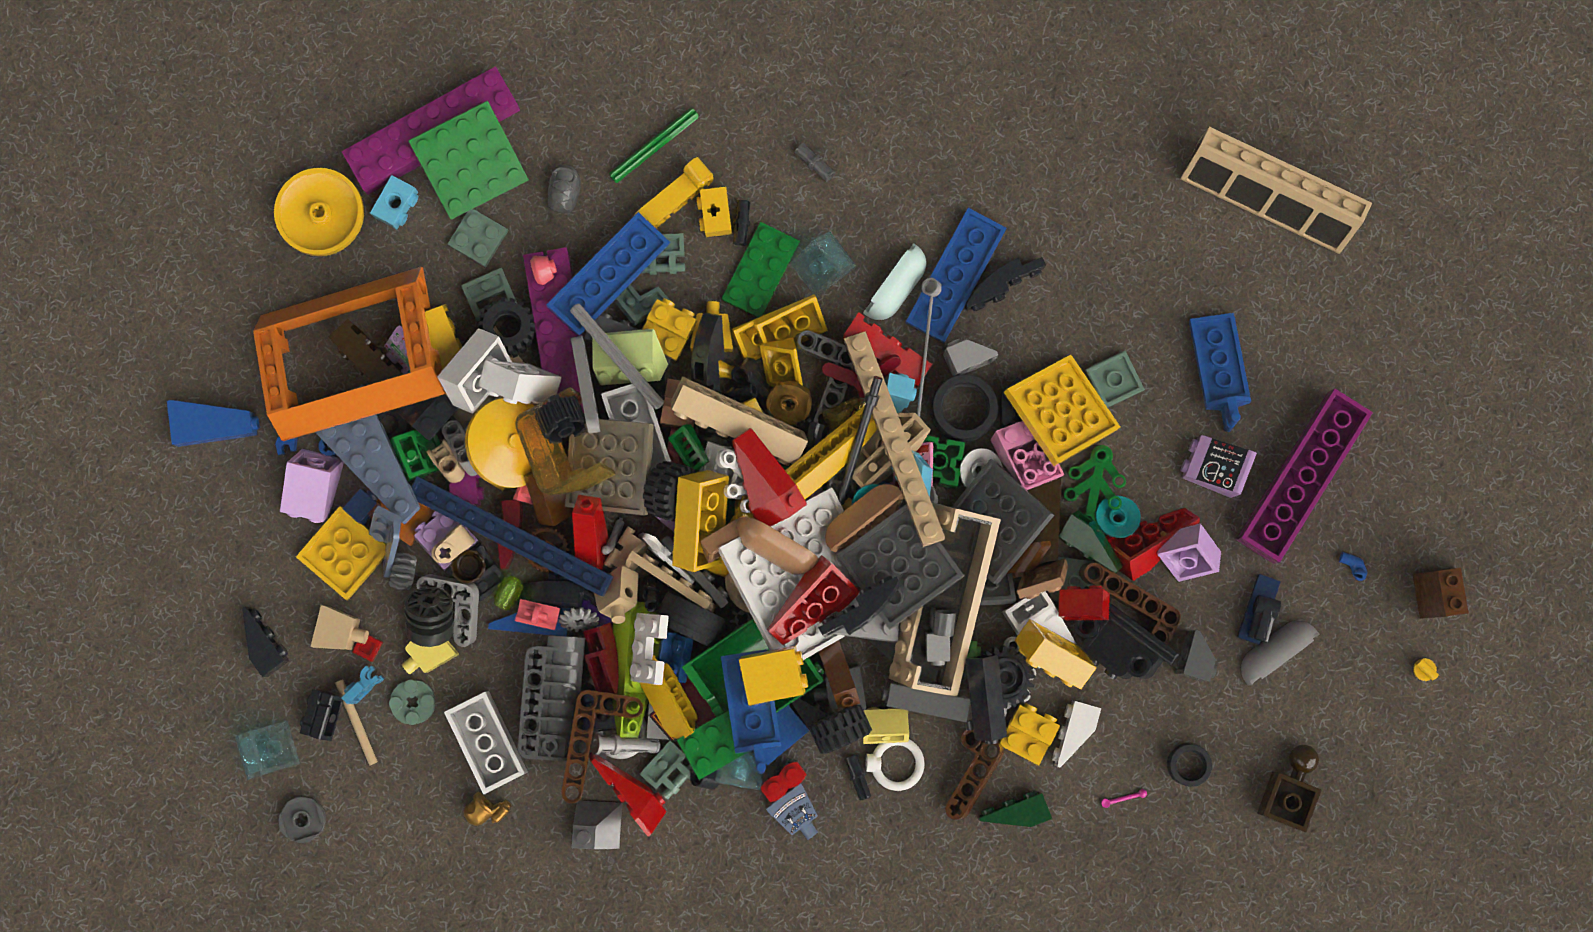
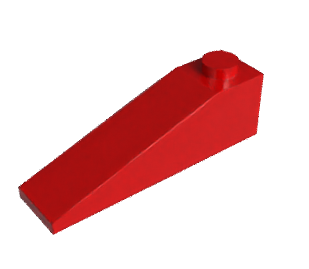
M1182 508L1161 515L1158 522H1140V528H1137L1130 536L1124 538L1107 536L1108 542L1123 565L1119 571L1132 581L1147 573L1161 560L1157 554L1158 550L1179 529L1198 524L1200 518L1187 508Z
M821 555L818 563L803 575L767 631L782 645H785L805 633L807 628L817 622L822 623L832 613L844 610L859 594V590L829 560Z

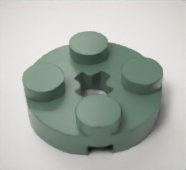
M408 680L400 683L393 690L389 706L395 718L400 722L409 725L423 723L431 717L435 710V694L427 683L419 680ZM416 696L418 698L416 701L418 706L410 708L408 706V698Z

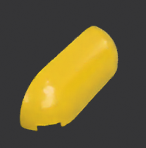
M653 655L652 660L659 661L655 659V655ZM665 663L662 685L641 682L640 685L665 731L673 738L678 739L682 736L686 738L694 733L695 721L698 719L697 714L668 663Z

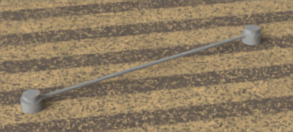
M927 278L922 283V291L930 297L917 408V415L919 417L933 297L941 292V284L934 278ZM905 499L901 501L899 509L906 505Z

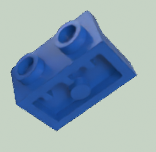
M667 632V638H661L657 660L664 662V664L668 663L679 683H686L687 674L682 666L690 661L694 640L681 633Z

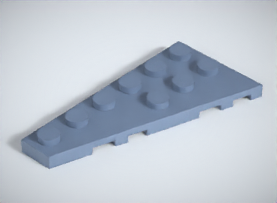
M377 414L315 432L392 513L402 517L401 523L406 524L419 511L420 505L410 484L406 480L403 473L404 470L395 456L396 453Z

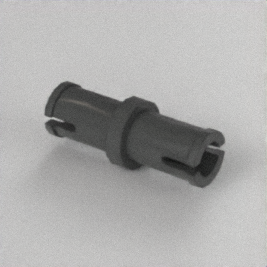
M805 143L800 144L794 153L808 164L807 167L810 170H814L826 182L835 175L836 172L822 160L823 157L819 154L816 155Z

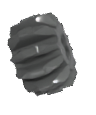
M409 553L395 554L389 578L390 587L397 590H409L412 587L417 561L414 555Z

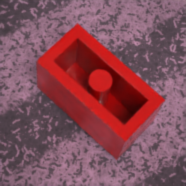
M1092 585L1089 586V589H1081L1079 586H1068L1067 589L1059 590L1058 616L1065 621L1109 620L1110 593L1104 590L1102 586Z

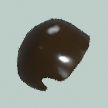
M466 549L451 562L452 575L462 583L476 582L485 572L484 558L474 549Z

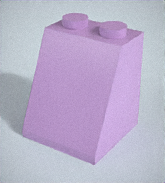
M301 449L287 462L280 512L287 513L290 517L307 518L314 523L324 522L330 516L344 462L338 457H330L322 453Z

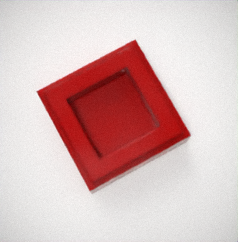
M368 635L367 642L365 644L357 642L352 652L373 662L383 642Z

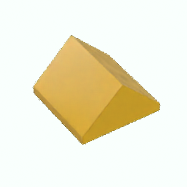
M793 338L760 345L766 381L770 386L774 387L779 381H793L803 385Z

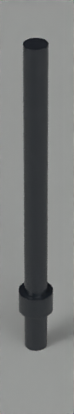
M874 376L870 391L866 393L864 399L866 404L837 495L841 505L845 503L874 406L878 404L880 397L878 393L883 380L878 376Z

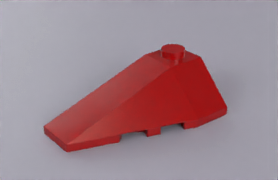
M752 428L747 429L732 440L738 467L741 468L744 482H742L743 487L747 491L749 499V511L754 519L771 527L791 517L807 505L797 485Z
M590 752L589 758L591 763L609 786L611 784L614 786L612 789L621 802L626 801V806L631 812L632 818L644 833L650 836L666 814V809L663 805L666 803L665 799L659 792L654 793L644 783L602 757Z

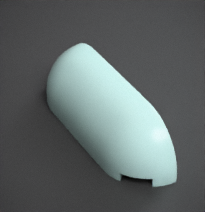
M913 243L911 248L905 252L873 296L871 303L864 310L863 314L871 319L884 320L897 312L926 269L925 255L917 245Z

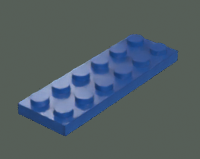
M970 208L966 210L930 278L940 282L941 292L933 297L929 336L943 344L1007 229ZM922 291L905 323L926 334L930 297Z
M638 212L546 304V307L577 336H580L586 329L571 313V308L576 304H580L595 321L669 246L670 241Z

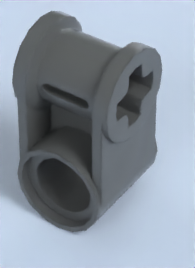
M931 607L929 626L934 635L954 636L956 615L954 609L936 610Z

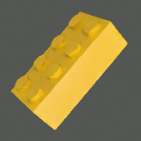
M705 470L678 477L672 566L696 572L723 563L721 557L711 563L707 562L701 546V540L721 529L726 524L727 497L724 495V488L729 483L728 475Z

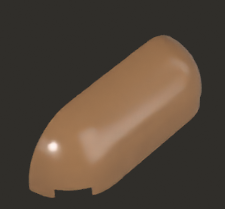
M891 484L879 485L837 516L829 524L825 534L826 544L830 550L837 553V550L847 548L899 510L898 507L901 501L904 500L902 491Z
M740 517L738 519L737 528L742 540L741 543L747 549L786 572L794 575L805 574L818 563L819 558L813 552L765 523L750 517Z

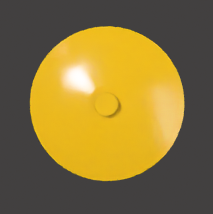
M312 168L297 173L283 185L275 201L274 218L279 233L294 249L307 255L327 256L343 250L356 238L364 220V205L359 191L347 177L331 169Z
M500 398L482 406L471 418L465 435L467 457L476 473L488 483L502 488L525 486L524 475L531 472V468L547 462V459L553 454V444H549L548 439H545L534 413L537 408L534 405L524 404L517 401V404L504 401V398Z

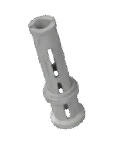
M594 734L591 751L594 755H598L601 752L610 753L611 755H617L620 752L658 753L660 742H658L659 739L620 738L617 734H613L610 737Z

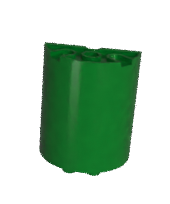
M751 619L689 661L682 668L703 699L707 701L715 716H718L729 710L721 656L765 649L767 651L770 650L754 619ZM812 656L804 659L803 665H800L802 674L807 676L808 688H805V693H807L824 681L822 674L825 673V670L818 661H814ZM802 695L774 700L776 713Z

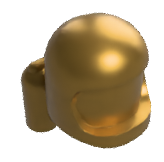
M476 792L473 800L465 806L463 813L465 819L475 826L482 825L490 817L492 823H498L508 814L511 804L509 801L504 800L493 805L484 795Z

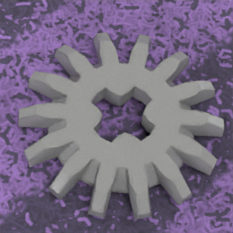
M581 607L579 609L571 608L570 611H563L565 615L560 614V619H558L561 627L567 628L568 631L575 629V632H578L579 629L586 631L587 629L594 628L599 623L597 622L599 617H596V612L591 614L590 609L585 610Z

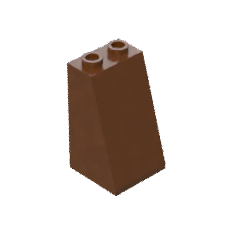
M1461 568L1412 575L1420 619L1469 613Z

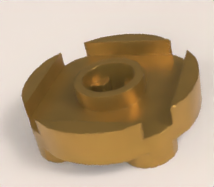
M779 381L770 390L766 405L773 418L789 425H795L808 417L812 407V399L807 387L793 381ZM791 399L795 405L792 404L791 407H787V403L783 401Z

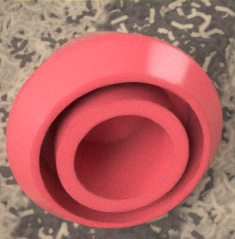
M533 256L530 260L537 284L545 285L554 278V273L557 272L553 259L549 260L548 256Z

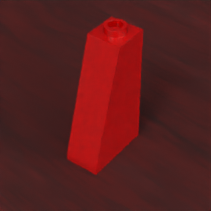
M578 495L572 512L575 557L602 570L607 554H603L601 548L606 545L609 536L601 498Z

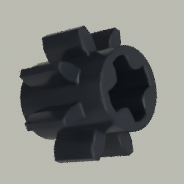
M740 609L741 612L738 613L732 611V613L735 615V619H732L729 622L736 623L737 626L735 627L734 631L741 627L738 624L740 621L738 619V616H744L745 614H747V620L750 621L751 619H753L750 613L745 612L742 609Z

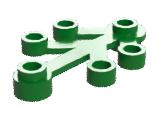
M1106 445L1096 446L1092 450L1089 460L1078 467L1073 466L1069 469L1068 474L1072 480H1079L1083 473L1095 467L1094 474L1075 488H1068L1064 492L1065 499L1069 502H1074L1079 495L1090 489L1087 509L1084 514L1092 517L1094 521H1096L1095 512L1100 490L1108 500V505L1112 510H1118L1122 506L1121 499L1115 496L1103 478L1104 468L1113 478L1112 482L1116 488L1120 489L1126 485V478L1119 474L1112 464L1113 452ZM1100 452L1106 454V457L1102 460L1098 459ZM1079 470V476L1073 477L1071 475L1072 471ZM1122 478L1124 482L1122 485H1117L1115 480ZM1070 491L1075 492V497L1072 499L1067 497V493ZM1117 499L1119 505L1117 507L1111 506L1112 500Z

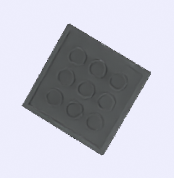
M992 459L988 461L952 506L953 508L1001 519L987 573V578L996 585H998L1054 516L1051 511ZM958 515L963 520L960 526L964 530L959 531L961 538H955V544L957 549L962 554H965L968 549L974 519Z
M904 505L837 554L861 590L869 586L873 589L880 585V580L888 576H892V578L897 576L900 585L890 602L879 613V616L889 630L965 576L940 541L925 547L922 546L907 505Z

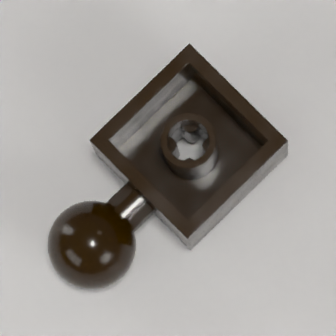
M1298 745L1291 751L1289 761L1293 768L1291 776L1272 771L1257 814L1296 830L1307 832L1322 790L1303 781L1307 773H1311L1317 768L1319 756L1313 747ZM1287 798L1292 801L1291 805L1286 804Z

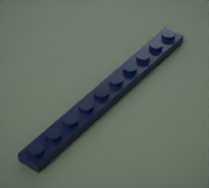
M417 476L411 487L419 503L602 597L605 596L614 576Z

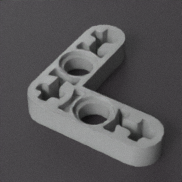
M433 574L419 578L416 584L417 589L429 587L428 585H437V588L444 590L445 583L451 586L452 592L450 595L453 602H455L454 641L460 647H466L474 643L477 637L479 602L477 586L474 583H462L457 579ZM467 589V592L470 593V596L468 597L467 593H459V591ZM463 609H466V610L469 611V613H470V619H469V620H466V619L462 616V610H463Z

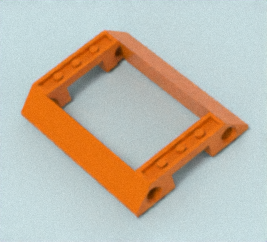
M423 267L260 316L253 333L266 412L282 441L446 394L437 378L442 371L439 351L431 347L425 311L430 310L431 307ZM397 298L411 373L298 405L297 393L288 390L282 354L290 351L284 330L288 331Z

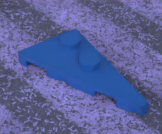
M562 608L559 615H565L563 611H570V608ZM517 613L491 622L488 626V629L564 637H567L568 631L567 628L561 627L558 621L555 630L515 621Z

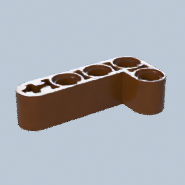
M965 730L961 736L962 744L974 752L976 756L945 807L947 816L953 820L964 819L968 816L1004 755V748L999 742L996 744H985L984 741L978 740L972 746L968 741V737L974 733V730ZM990 745H995L997 754L991 758L987 753V749ZM979 764H983L986 769L982 777L976 774V767ZM969 783L974 787V793L971 796H967L964 792L965 786ZM954 805H960L959 809L962 812L954 814L956 812L953 808Z

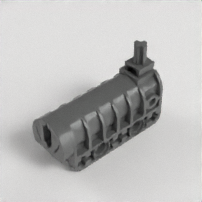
M548 635L547 647L533 646L527 650L518 739V752L523 758L567 761L576 701L582 687L585 638ZM535 654H542V659H536ZM533 666H542V669H533ZM536 673L541 677L538 685L533 682V676ZM531 689H540V694L531 692ZM531 699L538 700V705L531 703ZM530 710H532L533 712L538 711V714L530 715L529 713ZM531 719L537 722L535 731L529 727ZM536 734V739H533L532 737L528 738V735L530 736ZM582 740L576 741L573 746L576 753H583L586 750V743ZM527 745L535 746V750L531 751V749L527 748ZM601 752L598 754L603 759H607V753Z

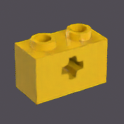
M726 187L700 190L701 197H696L698 210L703 212V218H699L700 231H705L706 237L732 234ZM716 208V216L712 217L711 209Z

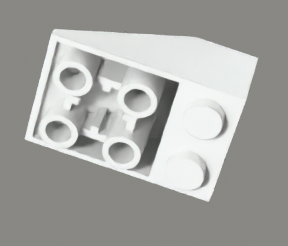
M1046 591L1041 592L1038 597L1033 599L1022 598L1002 612L1017 636L1028 620L1031 619L1076 644L1063 619L1058 616V610Z

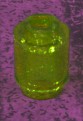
M515 576L504 577L494 596V604L503 610H510L511 607H514L524 588L521 584L522 581Z

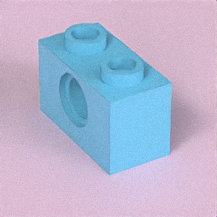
M391 175L370 214L397 230L399 226L405 224L408 218L406 213L410 206L414 207L417 203L418 191L410 184ZM400 199V206L392 208L393 201Z

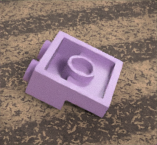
M436 511L432 514L434 519L428 524L422 522L415 529L416 534L414 535L415 540L430 556L432 548L448 532L460 524ZM462 525L475 540V542L468 548L471 549L478 542V540L464 525ZM440 549L441 554L439 555V557L446 558L447 556L445 555V553L447 552V549ZM451 562L437 563L444 571L451 566Z

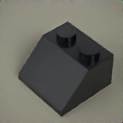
M444 394L400 407L396 412L426 439L431 441L459 408L454 406Z

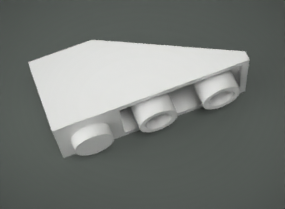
M1072 701L1071 705L1067 704L1064 717H1067L1066 725L1061 726L1058 735L1061 743L1059 748H1055L1052 760L1055 761L1054 766L1061 767L1096 730L1101 708L1077 701Z

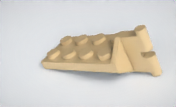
M629 526L617 542L623 546V549L619 551L614 547L603 563L609 568H612L613 565L617 568L623 565L633 571L640 566L702 608L712 613L717 608V605L712 603L714 599L702 590H699L697 593L694 591L696 586L682 577L680 580H677L678 574L664 565L661 568L657 567L659 562L646 554L648 544L634 536L635 530Z

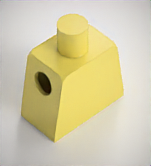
M410 641L405 650L411 657L402 663V666L409 674L419 667L424 673H428L456 657L459 653L449 641L434 647H422Z

